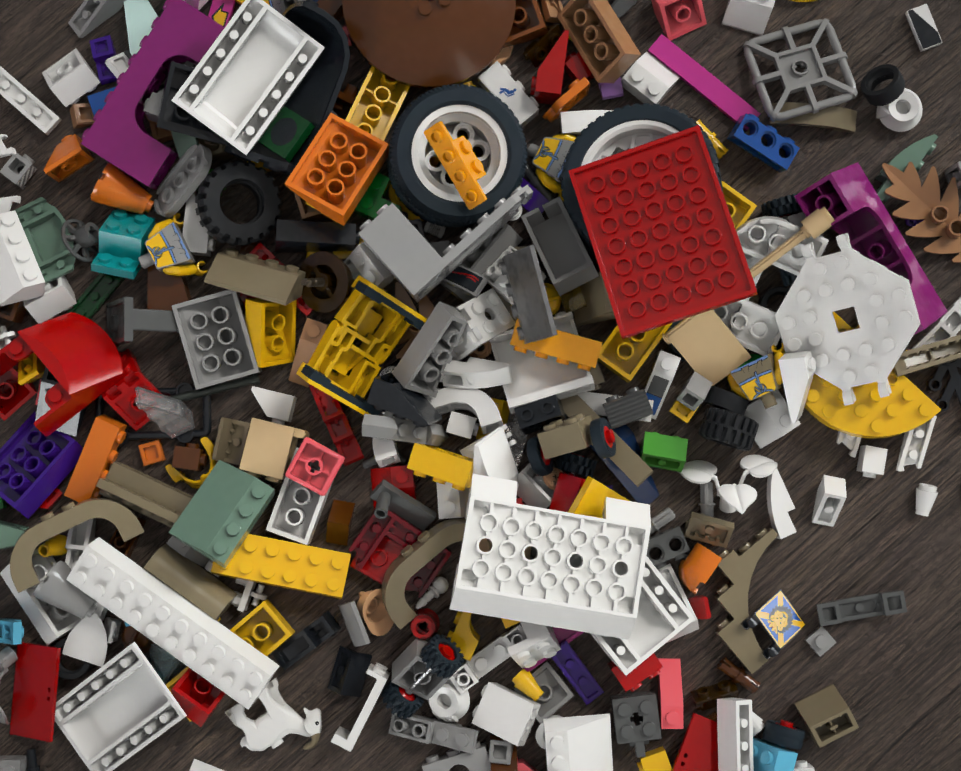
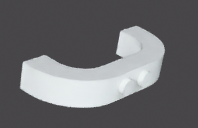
M436 388L438 390L436 398L423 395L440 415L454 410L472 412L479 419L483 434L490 433L503 426L496 404L486 393L479 389ZM389 411L385 412L383 415L386 417L396 418L393 416V413ZM373 438V452L380 468L401 462L397 441Z

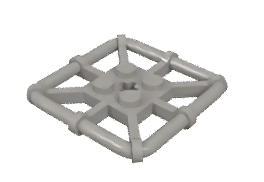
M824 18V20H813L792 27L785 26L779 31L745 41L743 45L744 56L753 77L752 84L757 88L764 110L771 121H784L808 113L816 114L819 110L856 98L858 92L847 62L848 56L846 52H843L835 29L829 23L830 20ZM819 28L810 44L796 47L792 35ZM826 31L834 55L820 58L816 45L823 32ZM783 38L789 50L775 53L760 45ZM753 52L773 61L777 71L761 76ZM838 63L846 84L828 77L824 66ZM797 65H800L801 68L805 67V70L802 73L797 72ZM780 79L784 93L774 109L764 84ZM824 84L843 94L817 102L812 88ZM805 91L809 102L808 105L780 112L790 94Z

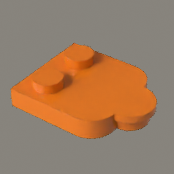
M586 77L573 81L568 87L569 90L543 115V118L545 120L548 119L549 122L559 119L560 112L569 111L587 96L590 82Z

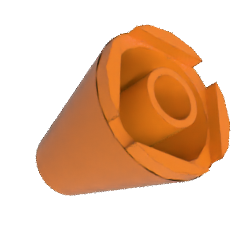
M109 162L102 171L104 174L98 179L93 189L91 200L95 203L137 214L149 213L154 204V201L151 200L152 195L121 169Z

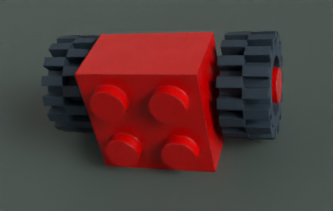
M573 453L558 456L555 468L571 473H559L549 509L568 512L586 480L577 477L575 474L593 478L597 461Z

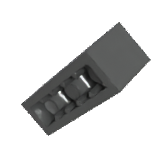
M676 525L649 537L646 556L657 569L666 566V561L672 558L677 561L686 557L685 552L690 551L680 526ZM673 538H677L680 542V546L676 550H671L669 547V542ZM653 547H658L660 550V555L656 559H651L649 556V551Z

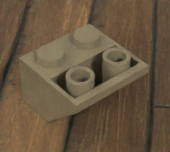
M834 684L794 703L813 743L819 748L859 728L850 708Z

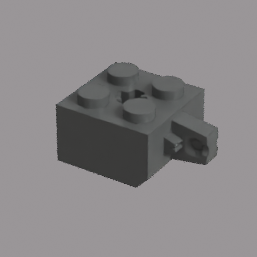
M649 690L610 695L617 744L629 743V746L635 747L637 758L646 757L644 745L649 744V740L662 739L655 692ZM637 712L640 718L637 721H633L630 717H634L633 713Z

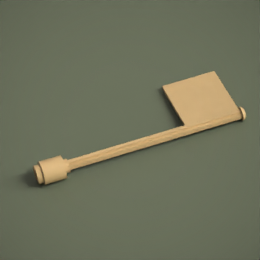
M825 207L820 210L816 209L801 221L803 226L800 227L797 233L750 268L752 278L768 268L805 238L812 236L813 239H816L829 229L835 220ZM714 310L686 318L667 333L662 334L663 340L668 344L672 343L694 371L712 382V386L751 358V355Z

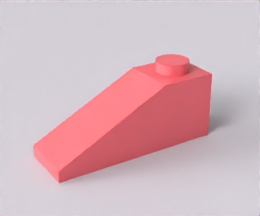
M658 658L663 666L659 669L661 672L658 674L660 728L683 729V692L680 658Z

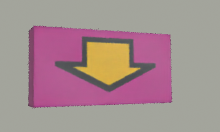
M213 0L208 17L226 27L232 18L236 2L234 0Z

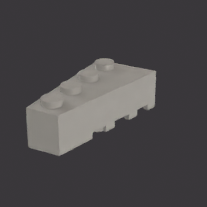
M438 302L392 372L405 389L436 398L438 393L436 388L438 383L444 379L445 374L443 371L446 364H450L452 360L451 352L453 347L458 345L468 322L455 307Z

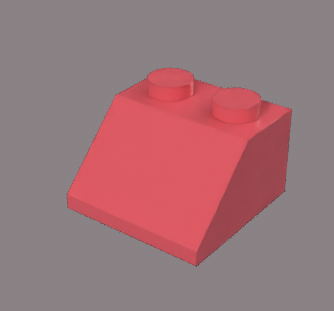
M651 0L656 18L666 38L670 41L707 24L702 0Z

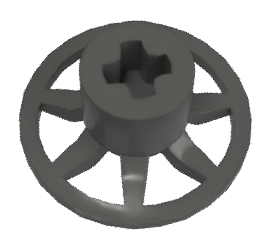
M68 219L63 223L61 237L67 250L80 261H93L99 253L97 245L96 248L93 246L99 242L98 226L92 222L85 224L77 219ZM71 223L77 224V228H74ZM66 228L68 229V231H69L70 233H72V234H74V235H66V233H65ZM68 241L76 242L73 249L70 247ZM80 248H82V255L84 257L77 254ZM88 250L94 253L92 257H89Z

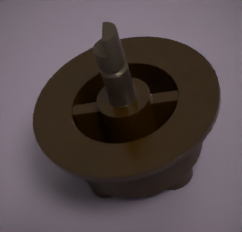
M315 252L308 256L300 267L301 271L306 272L305 278L301 281V285H303L302 299L311 309L317 312H331L337 309L354 289L351 285L355 280L349 267L330 252Z

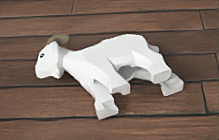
M277 678L271 680L258 697L267 712L256 720L246 717L245 707L239 703L225 712L233 724L245 733L240 742L241 747L246 746L251 751H264L270 746L274 749L284 742L282 738L289 733L311 737L312 740L305 744L304 750L314 748L320 740L322 729L321 710L318 708L308 710L304 707L306 718L303 719L284 701L279 692Z

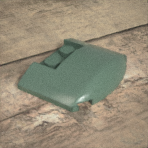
M40 197L15 209L43 275L45 284L74 271L75 257L67 250L61 237V227L66 221L55 206H52L46 202V199ZM66 228V235H72V233H70ZM68 241L70 247L73 249L75 245L74 241Z

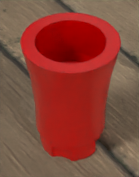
M428 608L416 610L417 616L409 622L413 635L419 639H427L434 636L440 626L438 615ZM420 622H426L428 624L427 628L422 629L420 627Z

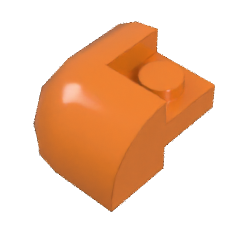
M696 543L687 558L680 562L679 578L681 583L692 593H697L698 589L696 587L700 582L705 584L722 558L703 545Z

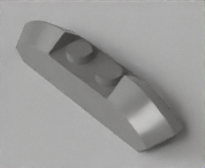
M364 414L362 422V436L438 447L449 438L443 426L439 424H431L423 428L414 425L412 420Z

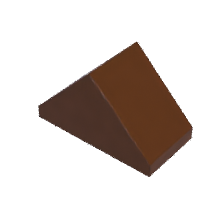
M334 499L327 521L326 542L348 546L355 503Z

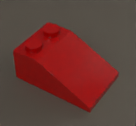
M564 30L538 68L537 77L532 76L530 95H533L538 103L553 105L561 96L569 30Z

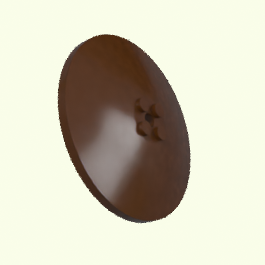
M342 0V7L349 35L357 50L371 66L388 78L405 85L419 88H441L444 85L459 84L476 76L497 57L512 29L516 0Z

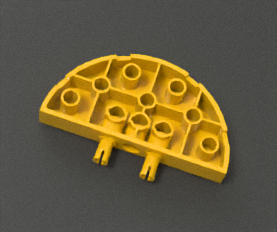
M833 312L839 332L856 329L849 326L839 315ZM892 369L888 376V382L892 391L890 396L880 398L877 382L855 386L852 388L856 401L854 404L846 406L843 402L842 390L814 374L804 406L812 416L831 429L850 436L872 439L887 438L908 432L926 423L942 410L904 375L896 377L894 369Z

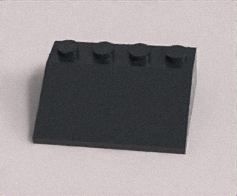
M171 61L165 80L156 127L227 145L226 140L172 102L173 97L195 68Z

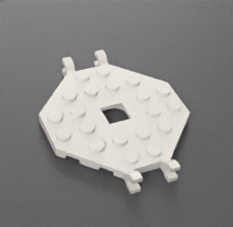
M848 233L836 236L841 251L816 258L813 242L800 246L806 262L775 314L785 353L811 351V356L816 361L814 374L842 390L845 406L854 404L856 401L852 388L855 386L877 382L880 398L890 396L892 391L888 382V376L921 324L909 280L852 249ZM854 307L860 328L839 332L833 312Z

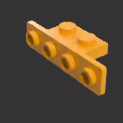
M442 121L425 130L424 134L467 208L471 210L485 202L487 197L477 180L485 176L486 172L484 171L483 164L474 154L470 142L466 140L464 135L453 140Z

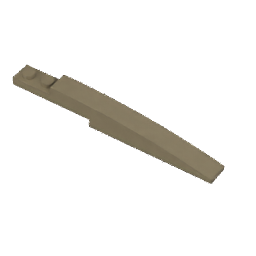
M961 334L904 351L893 368L896 377L961 359Z

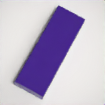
M566 639L559 643L561 650L557 651L556 655L551 658L585 704L588 705L603 694L604 691Z

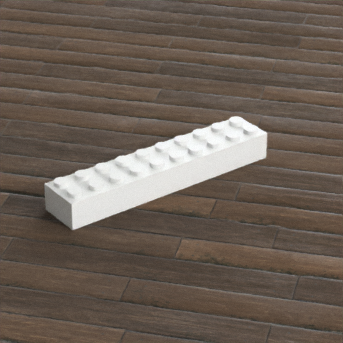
M100 537L86 546L66 579L248 710L258 699L280 666Z

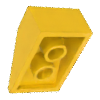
M257 297L245 299V321L258 367L263 368L292 363L295 358L296 300L285 306Z

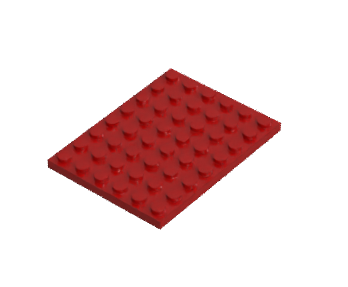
M699 125L569 170L622 339L758 295Z

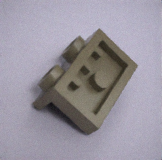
M691 512L689 520L685 523L684 537L709 543L713 546L727 548L734 530V523Z

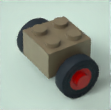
M578 413L566 420L558 419L543 426V431L539 432L537 437L528 440L527 455L537 476H545L553 471V457L585 449L590 445L594 446L596 453L602 459L614 456L616 454L615 436L609 422L605 418H598L592 421L590 414L583 416L582 413Z

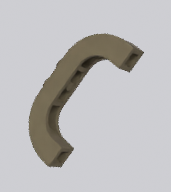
M92 498L74 504L72 501L61 507L62 511L53 514L51 511L40 517L41 521L27 528L14 545L10 559V573L14 586L18 593L40 583L32 563V555L36 547L43 541L89 519L103 518L109 520L117 527L125 542L144 533L139 520L128 507L118 501L107 498Z
M465 518L448 519L435 525L429 531L422 532L414 544L402 549L401 555L387 569L382 582V599L389 616L400 630L417 616L414 609L405 599L404 592L408 580L447 546L463 540Z

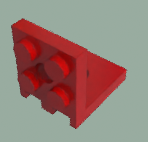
M126 349L124 352H120L125 376L101 395L137 431L169 405L157 410L154 397L159 396V398H163L165 396L142 374L134 354L129 349ZM141 398L145 400L140 406L133 405L136 399Z

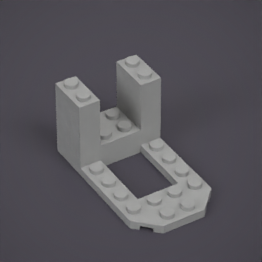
M528 185L523 188L519 186L511 193L507 200L502 198L494 206V212L490 215L485 213L477 221L479 225L474 230L467 229L460 236L462 240L456 246L452 243L443 251V257L436 252L393 203L389 206L387 204L382 206L377 211L378 216L374 220L368 219L360 226L359 229L361 231L358 234L368 249L418 303L519 212L518 208L522 204L525 205L532 198L533 190Z

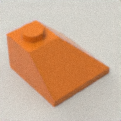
M76 134L67 135L55 147L43 170L45 174L60 182L92 162L94 158L89 150L81 144L82 139Z

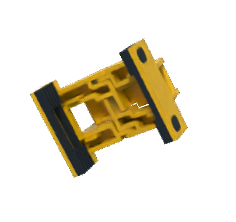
M358 275L351 285L355 288L334 317L337 320H333L329 324L308 364L302 362L296 374L307 383L363 415H379L381 411L374 409V405L367 403V399L364 398L381 369L378 365L385 362L410 325L421 330L427 318ZM383 318L384 321L382 322V324L380 325V327L377 329V331L374 333V335H372V333H373L374 330L376 329L377 325L379 324V322H380L381 319ZM355 338L363 341L360 347L352 344ZM352 369L350 375H346L348 371Z

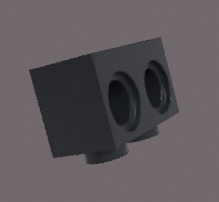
M556 394L514 409L519 427L525 434L541 430L543 426L548 425L552 421L558 419L566 420L561 400Z

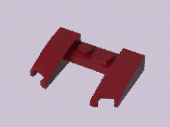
M388 510L387 517L384 519L377 518L373 511L349 547V551L351 552L355 549L361 560L357 565L362 569L385 535L406 547L414 544L422 531L391 510ZM448 547L442 550L408 580L405 590L417 591L418 598H421L452 554V551Z

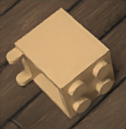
M252 418L239 469L245 470L246 473L256 478H261V475H265V480L282 483L294 455L298 438L304 439L309 437V432Z

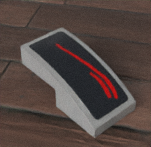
M459 265L442 281L445 284L460 289L464 294L477 298L489 280L483 275Z

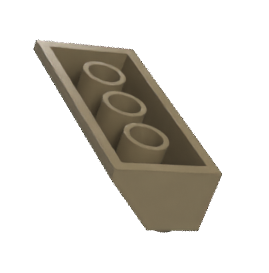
M226 248V250L217 253L204 283L286 306L302 296L303 285H301V281L305 278L306 272L299 270V267L295 265L283 266L276 260L266 259L265 261L258 259V255L240 254L237 249Z

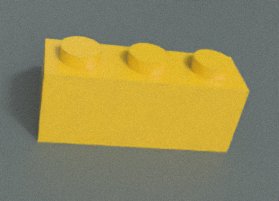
M414 443L407 468L414 470L413 474L426 478V475L433 477L432 481L440 484L449 482L453 484L452 488L465 491V488H470L473 459L435 446Z

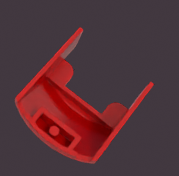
M69 312L17 331L19 336L0 350V377L17 363L35 353L58 381L45 395V401L51 409L33 423L46 437L125 376L121 354L109 335L89 318L74 312Z

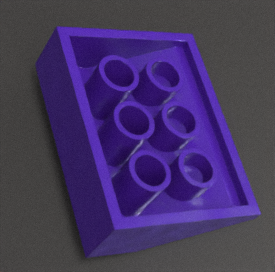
M36 411L31 414L0 449V497L27 519L33 515L72 471L83 450V447L76 440L65 433L54 431L48 437L42 434L33 425Z

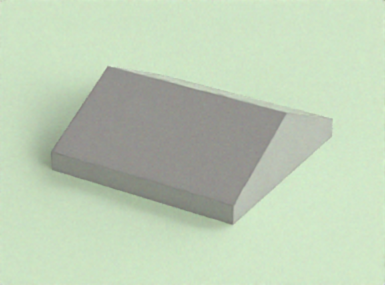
M548 662L544 663L532 674L544 692L536 701L541 704L536 716L540 724L543 722V719L552 716L575 696ZM517 688L514 689L515 692L533 700Z

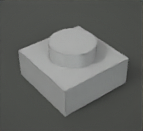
M820 625L804 639L820 657L837 643L824 627Z

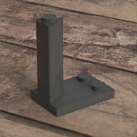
M123 297L106 304V333L116 346L133 342V331L179 332L173 310L133 308V297Z

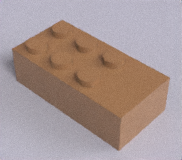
M570 0L557 15L565 30H569V37L598 83H614L641 56V53L607 0Z

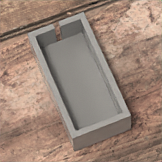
M559 196L542 205L549 218L545 221L539 208L522 215L521 218L555 289L561 296L598 277L599 274Z

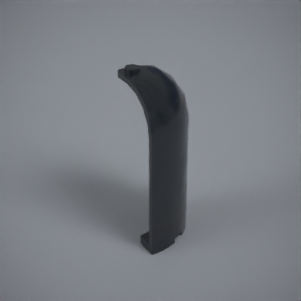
M313 0L296 2L290 5L282 14L325 47L310 71L284 105L311 122L315 126L290 163L263 146L260 142L255 144L247 156L228 142L224 152L248 162H263L264 168L278 173L281 171L290 176L332 112L347 73L350 50L348 38L340 23L325 10L319 8L317 2Z

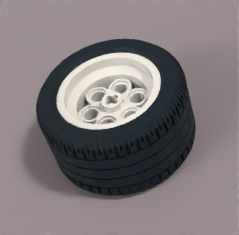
M459 84L444 85L441 88L436 87L413 100L400 115L388 143L387 171L389 172V179L396 195L406 205L405 207L416 216H419L424 221L427 220L431 224L455 228L476 224L485 213L489 215L493 213L494 206L502 198L507 200L511 193L521 186L522 178H524L526 172V160L528 157L525 134L521 124L519 125V120L514 116L513 111L508 108L509 106L501 102L500 98L495 97L489 91L486 92L482 88L478 89L475 86L460 84V86ZM439 121L443 122L453 140L458 138V131H465L472 149L478 146L483 151V156L477 157V159L483 164L486 175L478 179L477 182L487 200L471 210L467 208L454 184L446 182L445 174L447 172L442 163L437 168L430 165V158L437 157L427 140L424 131Z

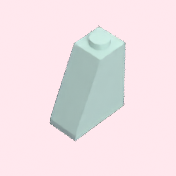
M149 0L124 1L131 55L138 53L141 48L139 46L141 40L145 35L148 36L150 34L154 19L159 17Z

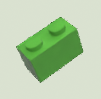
M645 431L641 442L640 458L650 467L682 472L686 462L688 439Z

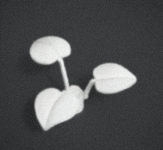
M747 455L743 457L740 461V466L745 471L738 485L734 483L720 486L717 476L714 475L717 473V467L703 460L685 463L682 472L679 473L686 480L695 484H705L710 482L711 479L714 480L717 496L720 497V510L725 513H733L737 510L743 514L757 498V491L753 487L743 484L747 474L750 473L756 478L767 477L775 471L778 464L774 460L761 455Z

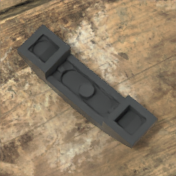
M903 590L866 594L816 604L820 626L907 612Z

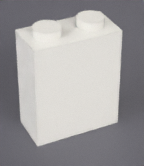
M488 682L482 689L480 704L473 711L472 716L474 718L472 724L516 746H524L541 704L497 682Z

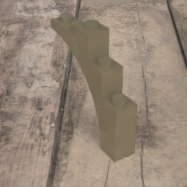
M765 527L755 534V540L751 543L747 541L739 547L738 554L733 549L728 551L724 549L718 554L722 560L717 567L730 583L728 585L727 583L721 585L716 590L718 594L714 597L731 617L729 619L727 617L722 619L716 625L718 628L715 632L751 674L769 660L762 654V649L756 640L752 628L745 630L741 625L742 621L749 617L748 592L756 564L765 549L778 536L773 528L766 529Z

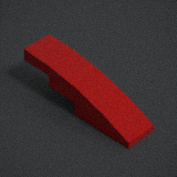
M308 384L338 453L345 457L343 465L347 466L365 458L341 402Z

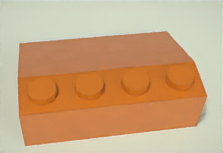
M330 113L284 184L323 215L345 226L386 161L389 153V144Z

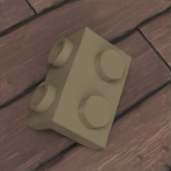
M222 417L218 426L212 459L240 465L250 423Z

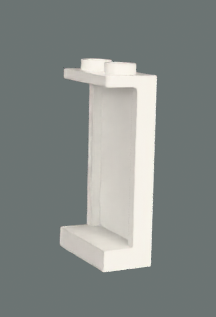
M377 662L375 665L370 664L366 674L376 678L377 681L351 732L339 726L331 740L332 743L351 752L390 676L386 666Z

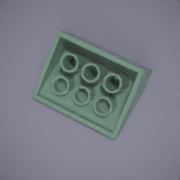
M219 460L168 533L221 567L226 568L275 496V490L258 478Z

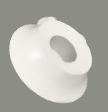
M904 88L903 93L898 99L890 104L877 106L876 119H880L890 130L897 132L908 131L919 123L923 112L922 103L913 91Z
M449 679L428 700V704L438 720L458 722L469 709L470 696L468 690L460 694Z

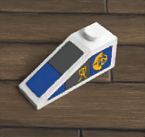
M662 350L657 353L644 387L648 400H654L651 417L654 420L658 416L681 360V357Z

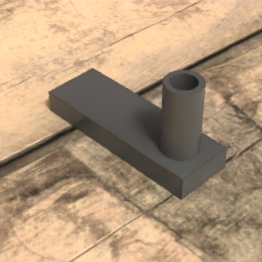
M384 479L371 492L370 498L377 502L374 515L379 519L386 518L388 510H391L422 531L436 519L437 513Z

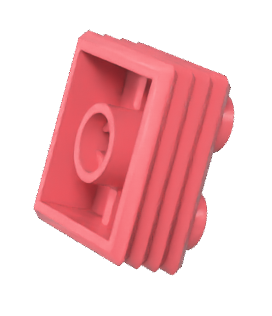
M305 437L285 476L313 492L325 496L345 457L311 438ZM319 461L318 466L321 468L313 473L310 463Z

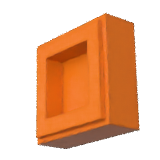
M161 440L138 445L143 466L166 461Z

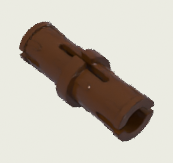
M725 656L719 661L721 665L717 664V669L728 675L733 683L740 684L751 694L758 690L756 686L759 687L760 682L748 675L744 668L737 667Z

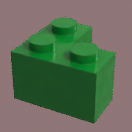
M377 173L355 208L354 212L356 214L374 220L378 216L377 211L385 204L389 206L393 203L385 199L391 184L389 177ZM393 203L402 213L401 206Z

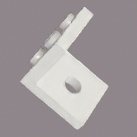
M494 288L456 307L457 311L468 322L458 345L453 347L451 352L452 360H463L482 344L515 326V321ZM485 312L490 314L491 320L485 316Z

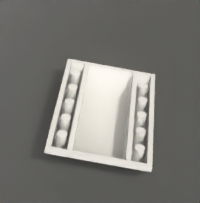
M245 0L173 97L172 102L247 156L310 71L325 47L263 0Z
M578 554L570 557L572 567L576 568L581 565L582 559ZM646 556L637 619L629 640L590 634L625 675H628L695 620V618ZM618 562L615 565V572L618 575H623L626 572V565L623 562Z
M135 642L131 643L58 700L55 710V722L90 771H113L187 716Z

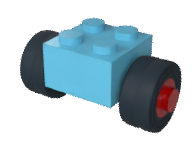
M767 720L763 739L753 738L754 771H794L798 753L787 748L800 750L803 746L805 731L793 726L794 723L786 720H780V722Z

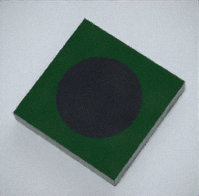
M283 106L258 142L290 163L315 126Z

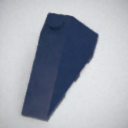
M627 425L613 429L640 457V448L632 430ZM588 446L636 502L650 504L659 496L651 475L637 487L610 458H600L594 446Z

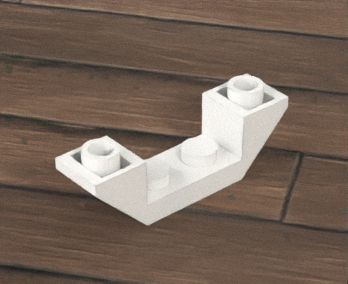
M519 624L474 654L470 661L466 660L453 674L450 680L460 694L474 686L481 677L508 659L510 654L507 648L527 639L521 625Z

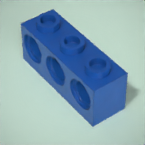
M746 113L740 116L727 139L779 173L786 171L800 149L795 145V142L791 138L779 135L774 127L765 126L753 114ZM744 125H746V126L749 127V129H750V134H749V135H747V134L744 133V131H743V126H744ZM762 136L767 139V146L761 143ZM779 148L784 150V158L779 155Z

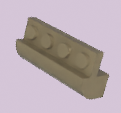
M113 462L106 478H100L96 487L101 488L99 491L100 495L118 501L126 507L171 528L193 498L192 495L121 462Z
M167 544L160 547L144 566L147 572L216 621L237 596V593L195 562L183 557Z

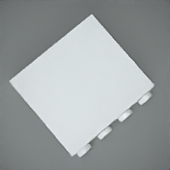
M563 311L555 314L553 320L556 330L578 335L572 311L568 313ZM515 326L513 329L505 331L489 340L492 345L495 361L508 363L511 366L513 381L503 385L511 414L515 413V408L555 394L561 400L595 390L590 371L578 369V364L569 362V365L557 363V358L548 356V359L536 357V352L527 350L526 354L514 351V346L510 345Z

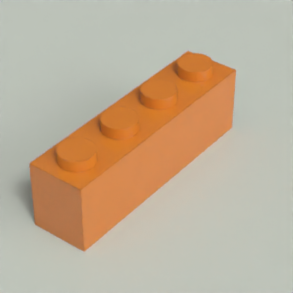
M105 414L95 418L64 496L77 502L101 497L99 494L101 488L96 487L100 478H106L111 463L113 464L117 459V448L119 444H122L127 434L125 432L126 424Z

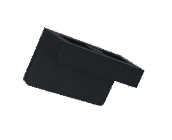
M340 646L327 688L340 695L360 697L372 655Z

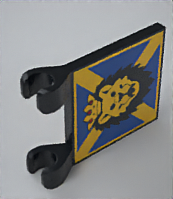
M781 589L741 623L745 630L759 624L773 644L762 651L766 659L777 656L780 650L806 626Z

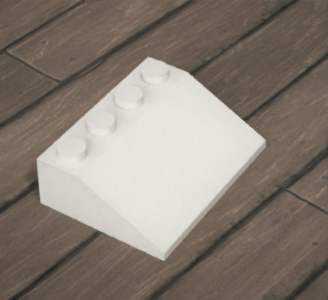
M610 714L543 719L547 771H613Z

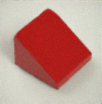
M700 595L688 598L697 619L711 618L708 598L706 596Z

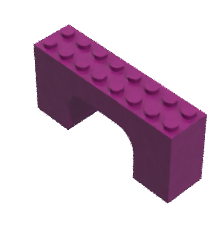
M166 0L163 5L164 11L160 18L156 17L154 19L150 34L143 37L139 45L141 47L137 54L131 56L128 61V69L125 73L122 72L116 81L118 85L115 90L108 93L105 98V106L102 110L99 109L93 118L95 122L82 135L83 141L81 144L155 190L158 189L177 159L178 153L153 138L147 132L144 126V103L147 98H150L152 92L157 93L167 76L171 61L176 63L189 61L198 65L225 28L183 0Z
M858 162L830 173L794 196L806 217L816 209L820 210L825 207L835 220L829 229L835 230L839 235L848 233L852 249L909 280L921 323L915 334L925 330L948 312Z

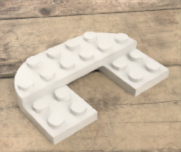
M774 216L754 218L738 227L736 232L749 269L797 233L800 227L788 222L786 219ZM812 236L805 238L771 265L798 276L806 262L800 246L813 242L817 258L821 257L829 240L822 236H818L816 239H813ZM762 272L753 278L755 286ZM750 297L713 309L743 347L763 356L773 353L771 346L775 345L776 347L781 337L775 317L776 312L749 301Z

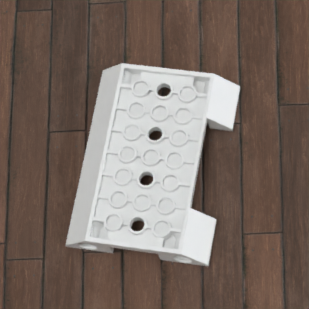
M472 474L459 563L456 567L449 609L629 640L637 619L651 530L650 505L605 497L602 518L517 504V481ZM484 538L489 539L492 543V547L488 552H483L479 548V542ZM529 546H533L537 551L536 557L532 560H528L524 555L525 549ZM574 554H578L582 559L581 565L576 568L570 564V557ZM618 562H623L626 565V572L623 575H618L615 572V565Z

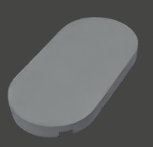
M202 144L191 146L164 178L157 189L158 200H154V208L157 214L166 218L174 216L203 182L212 163V153L208 147Z

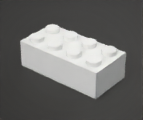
M296 447L292 460L299 449L298 447ZM319 461L310 463L313 473L315 470H320L321 467L318 466ZM285 476L266 530L309 545L331 486L326 495L321 496Z

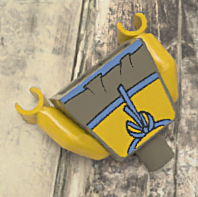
M781 343L782 347L780 350H777L775 345L771 346L775 354L774 356L772 353L731 371L727 375V379L732 392L749 401L760 398L765 409L777 405L772 392L782 388L781 384L783 381L778 360L785 354L783 343Z

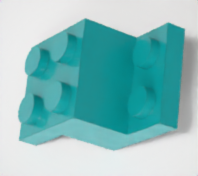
M113 210L99 229V253L91 263V271L134 280L142 267L138 257L148 253L145 241L148 240V235L155 225V218L147 217L144 214L128 213L124 210Z

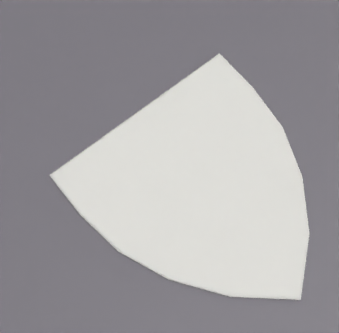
M97 612L90 618L85 617L75 625L67 637L62 654L102 667L108 645L107 634Z

